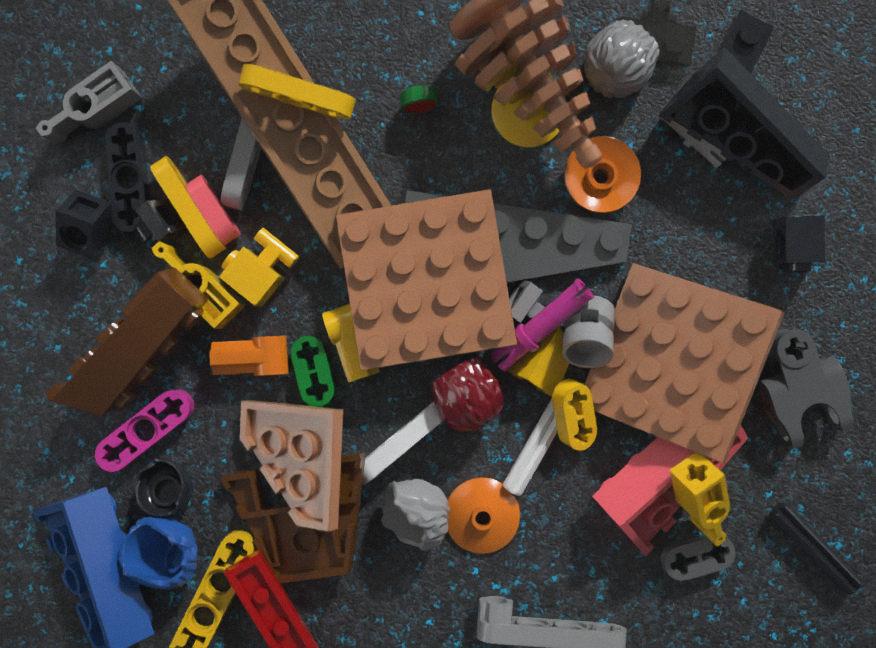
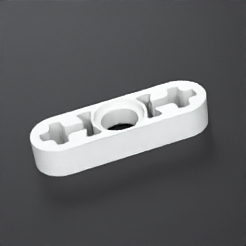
M434 402L365 458L362 482L364 485L443 421Z

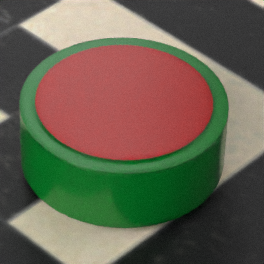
M428 85L410 87L405 89L399 96L401 110L409 114L428 112L439 105L437 90Z

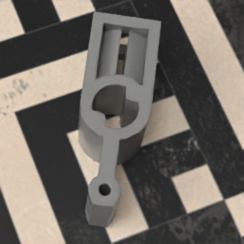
M110 61L72 87L63 98L64 110L49 121L43 120L39 122L36 129L42 137L55 144L62 143L66 140L67 135L79 126L83 125L90 129L102 127L140 101L142 97L125 72L113 61ZM90 102V110L85 114L82 113L83 107Z

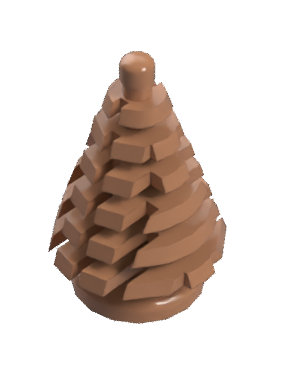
M470 0L451 20L449 31L456 39L467 40L483 32L485 33L472 43L464 54L459 56L455 66L464 75H475L479 69L481 72L476 77L474 83L484 91H490L493 85L495 88L502 86L495 94L494 99L503 106H506L507 103L512 105L524 98L528 93L534 92L535 94L531 99L515 109L514 114L522 121H528L545 109L548 115L539 121L533 129L541 137H544L558 128L562 136L553 143L554 146L562 152L572 147L577 155L576 159L584 169L591 168L599 163L602 153L588 136L596 130L593 117L588 118L582 123L577 118V115L590 105L587 93L584 92L572 98L568 103L564 98L582 83L583 78L580 69L576 70L574 68L562 74L558 80H552L553 75L558 72L561 73L577 56L573 41L568 47L566 44L559 46L570 33L566 17L562 16L557 23L555 21L563 10L562 0H531L524 9L520 5L525 0Z

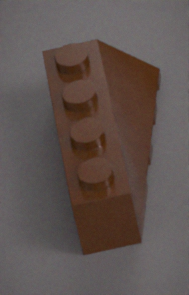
M175 267L157 272L121 311L127 318L125 320L122 318L118 319L108 328H105L96 338L101 346L91 350L84 358L79 357L68 369L73 374L72 378L60 385L54 384L45 395L51 401L98 416H103L114 409H117L119 412L122 411L136 397L132 391L137 385L145 384L157 372L158 368L155 364L161 356L166 358L178 347L180 340L177 337L184 329L186 331L191 329L202 318L203 313L200 309L209 299Z

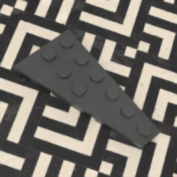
M407 190L405 203L447 196ZM494 204L507 283L615 265L627 261L632 224Z

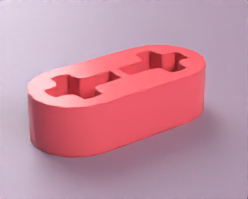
M203 175L185 184L191 198L223 245L228 244L241 235L225 206L221 205V200Z

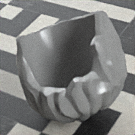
M623 19L616 21L599 31L586 48L584 71L589 80V85L594 88L596 93H601L606 98H623L633 92H638L651 78L659 56V45L655 38L650 36L648 31H644L642 25H635L632 20L626 21Z
M421 479L389 483L383 500L384 515L381 519L383 526L394 531L398 539L403 543L419 547L421 550L427 551L438 547L444 535L448 532V515L450 514L448 500L441 489Z

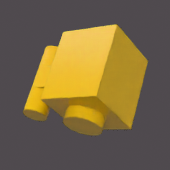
M262 228L254 237V240L265 248L260 255L257 256L245 247H242L240 251H232L222 263L221 267L224 271L219 276L257 307H263L285 279L272 268L276 262L280 260L291 268L299 259L295 252L265 228Z

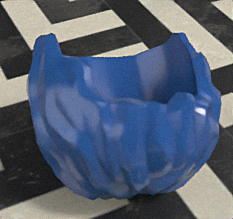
M144 517L137 520L136 525L130 528L125 540L121 543L118 551V560L123 569V575L129 577L132 581L154 589L170 590L182 587L193 577L194 570L197 568L198 547L190 527L167 518Z

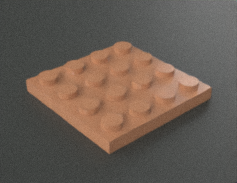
M491 189L336 215L361 370L517 345Z
M633 263L615 306L613 330L614 356L608 364L598 368H591L584 384L590 389L592 394L594 411L726 463L784 316L783 311Z

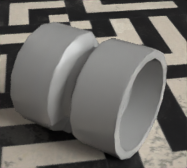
M594 296V299L588 301L564 321L565 331L563 334L562 355L568 363L582 368H598L612 360L614 356L613 330L615 309L609 300L600 296Z

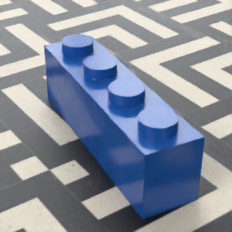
M107 487L89 491L33 510L37 522L45 520L52 536L46 539V543L51 554L57 552L64 562V573L61 577L66 589L68 588L72 594L79 596L81 602L76 604L75 609L92 648H127L153 635L154 631L151 625L153 616L149 606L143 600L139 588L141 584L123 575V569L118 560V551L121 543L125 540L126 534L120 529L116 517L117 505L113 496L108 493Z

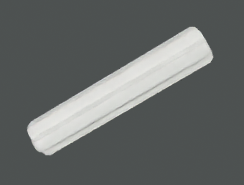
M552 399L503 483L504 488L514 495H522L557 434Z

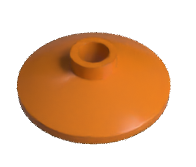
M607 136L593 137L590 140L601 151V160L595 166L584 169L576 159L577 155L573 150L565 165V185L572 199L584 209L596 213L613 212L625 206L635 196L641 181L640 164L633 150L624 142ZM596 171H603L606 174L607 180L605 183L595 181L594 173Z
M473 478L460 484L448 498V506L450 507L448 532L451 538L463 549L480 554L495 552L506 546L516 534L520 522L519 505L514 494L507 491L503 483L491 478ZM481 511H485L490 515V520L486 524H479L475 520L476 515Z

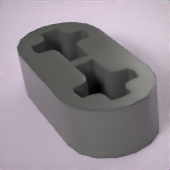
M703 534L668 545L662 551L661 565L664 571L673 579L686 581L730 567L736 556L735 547L726 538L725 542L720 544L725 550L719 552V559L716 560L711 555L701 556V554L713 550V542ZM680 553L685 558L694 556V559L683 563L684 569L680 571L670 564L676 561L675 554Z

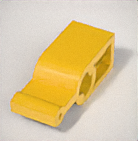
M157 242L152 247L156 257L165 259L188 280H190L193 274L202 276V285L199 290L209 300L200 311L203 313L202 317L213 328L223 329L246 306L209 268L194 263L186 264L178 256L177 248L171 245Z
M695 452L669 470L675 498L678 504L690 515L689 519L718 547L725 542L727 537L722 531L721 522H723L730 511L725 475L705 456Z

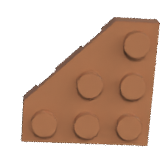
M257 400L241 401L240 440L247 451L253 450L263 465L260 471L275 494L281 493L290 506L291 510L288 514L296 526L328 532L338 529L343 410Z

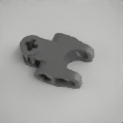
M778 329L767 356L773 376L759 380L757 385L765 413L774 424L785 446L796 448L804 445L801 418L804 411L813 404L818 403L822 407L829 424H831L834 430H841L843 432L852 429L851 391L840 362L834 356L820 360L815 342L807 332L798 329ZM790 342H793L794 348H791L789 354H786L785 348H788Z

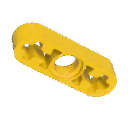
M243 64L238 86L247 91L342 120L351 119L356 101L354 97L346 93L253 64Z
M165 156L152 164L150 169L204 254L211 259L227 249L226 245H223L214 234L185 187L187 182L172 160Z

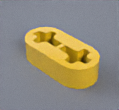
M565 379L558 383L552 394L557 432L563 443L574 450L582 451L592 445L597 435L592 394L586 385L573 379Z

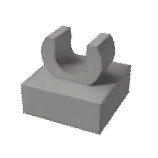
M521 280L509 297L513 320L520 323L526 315L532 319L545 308L536 301L543 291L529 281Z

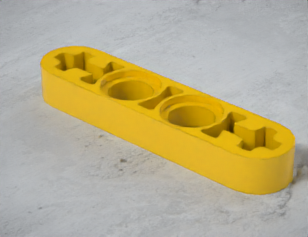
M242 529L234 530L222 540L169 648L183 647L189 641L192 633L199 636L192 648H209L236 593L232 586L226 592L215 590L211 583L212 576L218 572L224 573L225 569L231 566L226 564L234 551V548L229 543L234 544L238 539L244 541L243 549L248 551L247 554L242 552L234 563L256 551L257 548L253 542L255 538L250 532ZM204 606L212 610L214 614L213 624L202 626L197 623L194 613L198 607Z

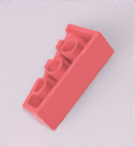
M741 425L726 463L748 439ZM658 436L643 451L632 456L628 464L613 478L607 479L592 496L645 556L655 547L650 541L659 530L662 529L664 532H668L676 522L672 515L678 510L680 505L675 498L669 470L695 453V451ZM705 456L719 470L726 465V463Z

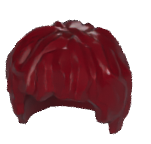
M478 356L465 360L430 383L434 395V404L439 411V416L451 429L462 432L478 431L484 424H489L491 419L498 416L503 408L504 399L498 380L484 365L482 358Z

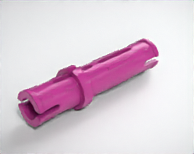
M576 279L571 286L535 315L527 324H519L515 328L517 345L499 347L490 353L493 361L496 363L508 353L509 356L498 365L503 371H508L528 351L535 352L540 347V341L588 301L594 299L590 289L588 288L575 298L574 296L585 286L580 279Z

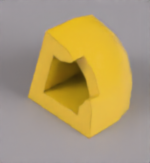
M557 327L539 342L540 347L535 352L528 351L510 367L508 372L520 380L529 381L537 387V390L552 397L555 387L564 378L569 365L562 355L564 334L562 329Z

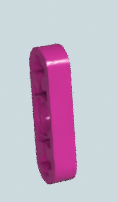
M180 389L166 391L98 444L95 450L97 464L103 470L109 472L119 471L128 467L191 417L194 411V401L191 395ZM169 399L173 401L182 400L183 404L179 408L182 413L181 415L174 413L162 420L152 412L154 409L157 414L165 412L171 406L168 401ZM142 419L149 420L155 428L154 436L149 441L141 440L136 434V425ZM127 440L133 445L127 447L119 454L121 462L118 459L109 460L108 455L112 452L109 446L114 448L124 444Z

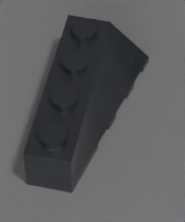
M725 47L691 76L658 115L669 123L673 120L686 128L687 134L696 140L701 141L703 139L720 149V154L733 162L736 159L752 169L751 174L792 199H795L826 178L830 155Z

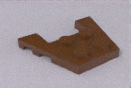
M364 451L341 455L338 529L329 532L296 526L288 514L291 510L288 504L266 507L258 469L227 473L221 476V482L225 490L230 489L238 504L235 508L241 520L246 519L256 538L253 542L257 550L260 549L280 583L347 575L352 571L365 465Z

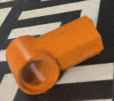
M287 336L253 337V340L211 342L209 354L213 375H236L240 373H254V376L289 374Z

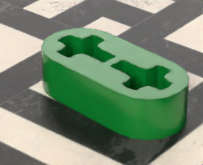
M303 336L297 339L291 348V359L300 395L308 405L322 407L330 403L336 393V384L327 349L319 338ZM309 342L311 347H317L319 350V354L313 356L316 369L310 370L307 358L301 359L299 356V352L304 350V343ZM317 372L319 383L327 384L328 391L323 393V400H318L316 395H310L308 392V388L314 386L312 373Z

